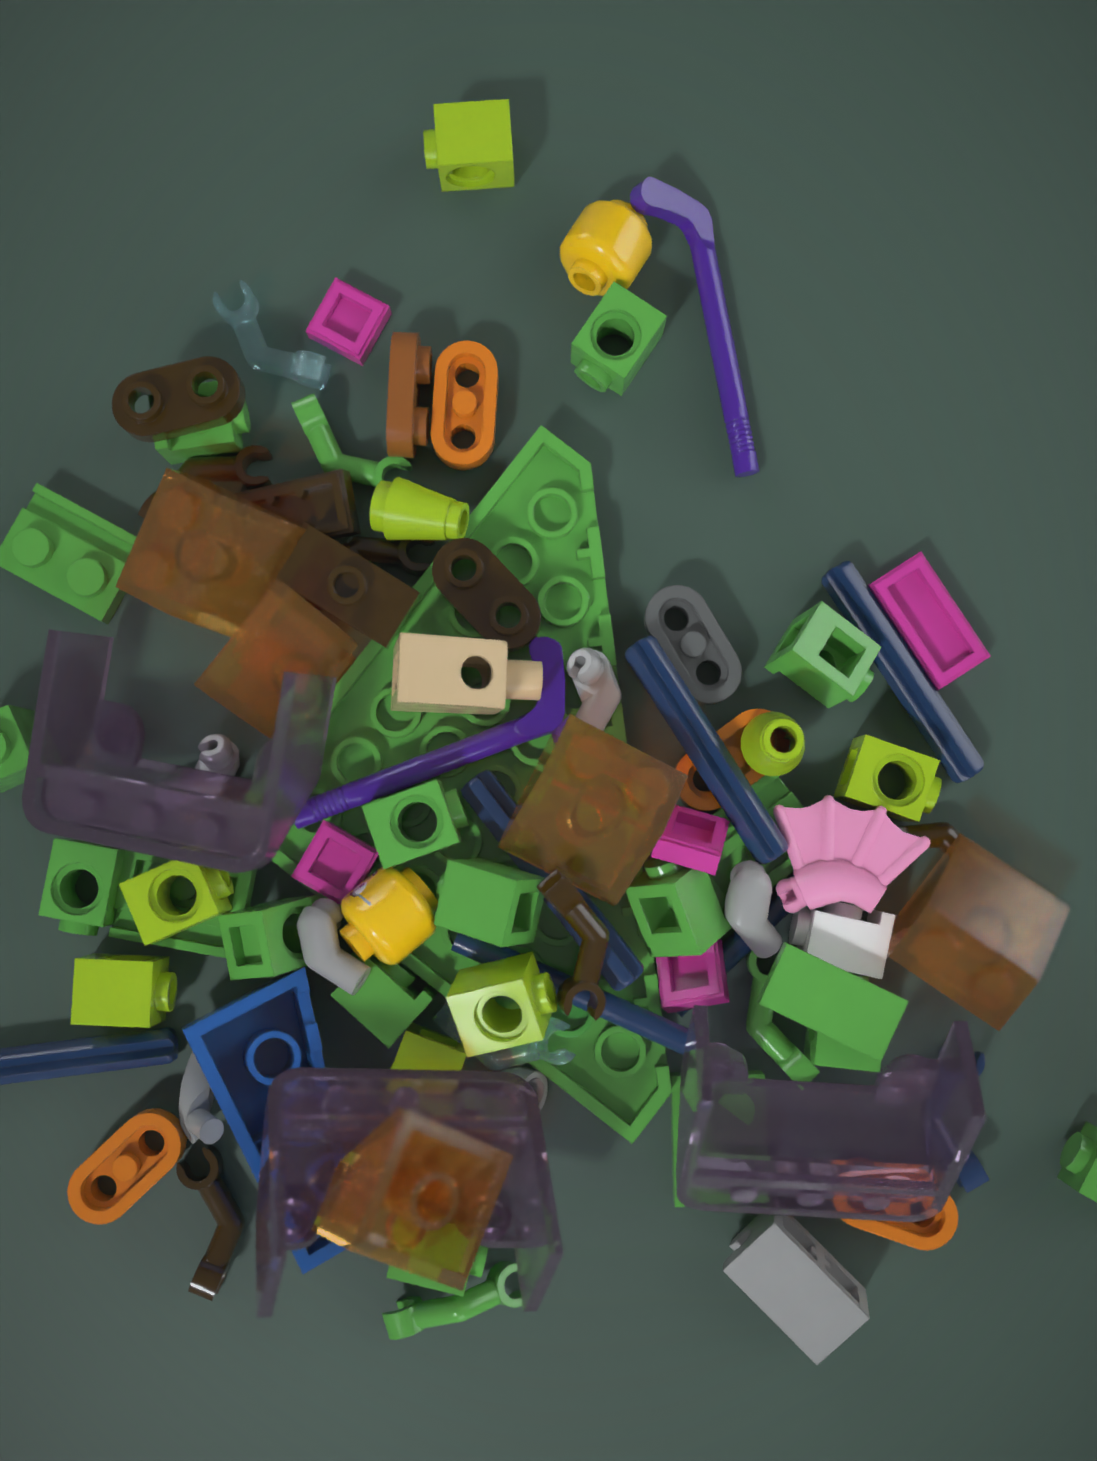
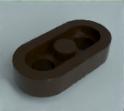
M203 356L134 373L126 377L114 391L112 412L117 423L133 438L142 442H159L223 426L233 421L244 406L245 387L235 369L228 362L218 357ZM207 379L218 381L217 390L213 395L209 397L198 396V388L203 381ZM143 395H152L154 403L151 409L144 413L135 412L136 401Z
M470 538L452 540L437 552L432 565V575L436 587L441 595L483 639L506 641L508 652L518 651L530 645L540 630V607L535 597L484 544ZM460 560H470L477 566L475 575L466 581L456 579L452 574L454 565ZM513 606L520 611L521 619L516 626L505 628L498 624L496 615L502 607Z

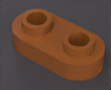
M417 332L392 333L386 419V442L389 457L415 458L417 446L428 445L429 408L419 407L420 384H431L432 347L421 346L420 333Z

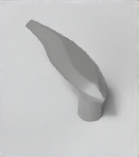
M192 1051L181 1082L178 1106L180 1125L192 1144L198 1139L206 1144H213L221 1138L224 1126L218 1118L210 1113L214 1093Z

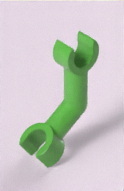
M312 393L291 403L324 473L344 469L350 471L352 482L376 487L381 480H384L386 472L392 468H400L407 471L413 470L412 465L402 457H386L377 462L342 454L315 394Z
M751 950L746 959L748 971L753 976L746 1018V1030L757 1044L802 1090L820 1071L772 1022L774 1011L756 1002L768 975L762 974L758 970L756 964L757 956Z
M512 1261L496 1263L488 1272L486 1281L465 1290L464 1297L451 1295L422 1301L420 1296H413L396 1301L398 1310L382 1313L389 1339H403L415 1335L425 1328L464 1322L499 1304L512 1308L525 1305L531 1299L533 1293L517 1290L507 1295L504 1288L508 1275L523 1268L524 1264Z

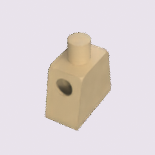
M400 633L393 647L391 711L489 715L502 711L505 708L506 699L539 701L543 684L542 662L508 660L507 642L502 640ZM461 667H474L480 672L482 676L481 688H471L463 682Z

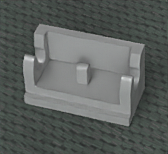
M775 1198L729 1244L734 1252L723 1262V1271L816 1365L822 1362L870 1319L866 1289Z

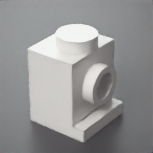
M837 902L824 906L823 911L810 910L804 907L799 912L793 913L789 930V944L797 945V948L847 972L882 979L895 915L873 910L871 914L868 913L867 921L861 920L863 910L855 905Z

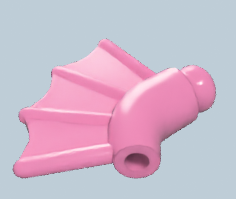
M826 795L821 801L809 807L787 808L783 805H776L773 809L778 828L788 843L787 853L793 867L794 876L779 880L775 887L785 911L789 913L799 912L806 906L810 910H814L842 901L854 904L871 914L885 893L887 886L930 846V839L928 837H918L899 829L887 816V809L884 806H878L875 810L859 811L835 801L831 795Z

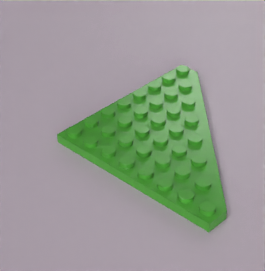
M541 425L469 515L468 527L464 538L474 539L484 544L535 597L541 612V626L537 637L546 636L560 643L563 649L566 683L563 725L552 734L514 746L374 801L436 779L442 781L445 792L457 788L469 821L468 826L459 829L463 842L392 867L399 872L406 867L413 870L436 897V888L440 877L446 871L448 859L484 858L519 869L461 793L464 785L480 772L487 769L492 771L643 964L644 971L639 978L622 990L616 991L612 989L602 975L600 976L598 986L604 991L662 1016L654 957H650L624 889L625 886L643 873L621 700L595 747H591L567 733L569 726L582 705L572 677L567 672V661L570 655L577 649L584 647L602 652L610 661L618 682L592 467L588 460ZM460 560L454 565L452 574L456 579L466 581L475 575L477 566L470 560ZM433 562L413 586V589L420 592L421 596L389 648L383 647L374 640L368 643L226 823L227 826L289 875L293 874L323 820L332 822L375 847L361 806L297 829L291 817L289 805L516 719L530 712L537 704L538 700L506 699L505 708L502 711L489 715L391 711L393 647L400 633L483 639L437 589L432 575ZM513 606L502 607L496 615L498 624L505 628L516 626L521 619L520 611ZM529 645L518 651L507 652V659L532 661ZM461 667L463 682L468 687L481 688L482 676L480 672L474 667ZM417 803L410 806L403 816V829L415 841L422 842L433 835L437 827V817L434 810L425 803ZM380 858L377 860L369 876L382 867ZM301 883L303 886H305L307 889H309L312 893H314V894H319L320 899H321V898H327V897H325L324 895H322V894L318 893L317 891L313 890L312 888H310V887L306 886L305 884ZM544 900L534 942L507 946L522 954L533 951L536 960L571 976L574 974L580 949L579 945ZM436 925L434 934L404 958L401 963L446 997L458 971L480 965V963L451 951L458 932ZM502 995L493 997L504 1008H520L518 1003L510 997ZM557 1003V1011L551 1015L544 1040L511 1047L514 1052L631 1144L634 1143L672 1093L666 1048L600 1017L595 1020L587 1011L573 1005L570 1014L566 1016Z

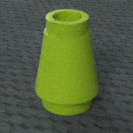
M396 477L393 482L381 480L377 484L370 505V525L372 530L383 532L387 540H455L464 538L469 522L468 503L457 501L454 498L401 477Z
M780 712L762 713L754 717L743 730L741 736L742 755L747 764L760 774L767 776L784 775L792 771L800 763L804 755L805 737L799 724L786 714ZM774 729H782L786 733L784 739L790 741V748L787 752L780 753L772 747L770 736Z

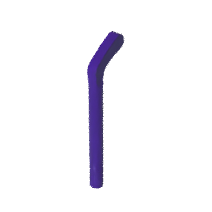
M647 177L633 187L630 193V204L640 214L657 217L677 225L682 230L690 246L735 477L757 474L760 470L716 254L711 215L704 205L679 189L654 177Z
M545 636L534 638L529 645L531 660L541 661L543 666L541 698L530 712L506 723L289 805L290 814L297 829L522 743L556 732L562 727L565 717L566 683L563 649L560 643L555 639Z

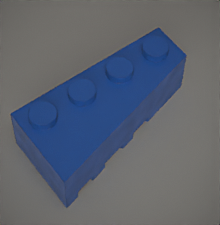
M305 967L289 971L181 1027L302 1274L307 1273L364 1239L346 1155L340 1138L336 1118L337 1112L332 1090L329 1087L322 1054L323 1048L318 1025L315 1022Z

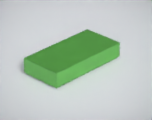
M783 942L756 1000L760 1005L879 1062L882 1061L909 1002L786 942Z

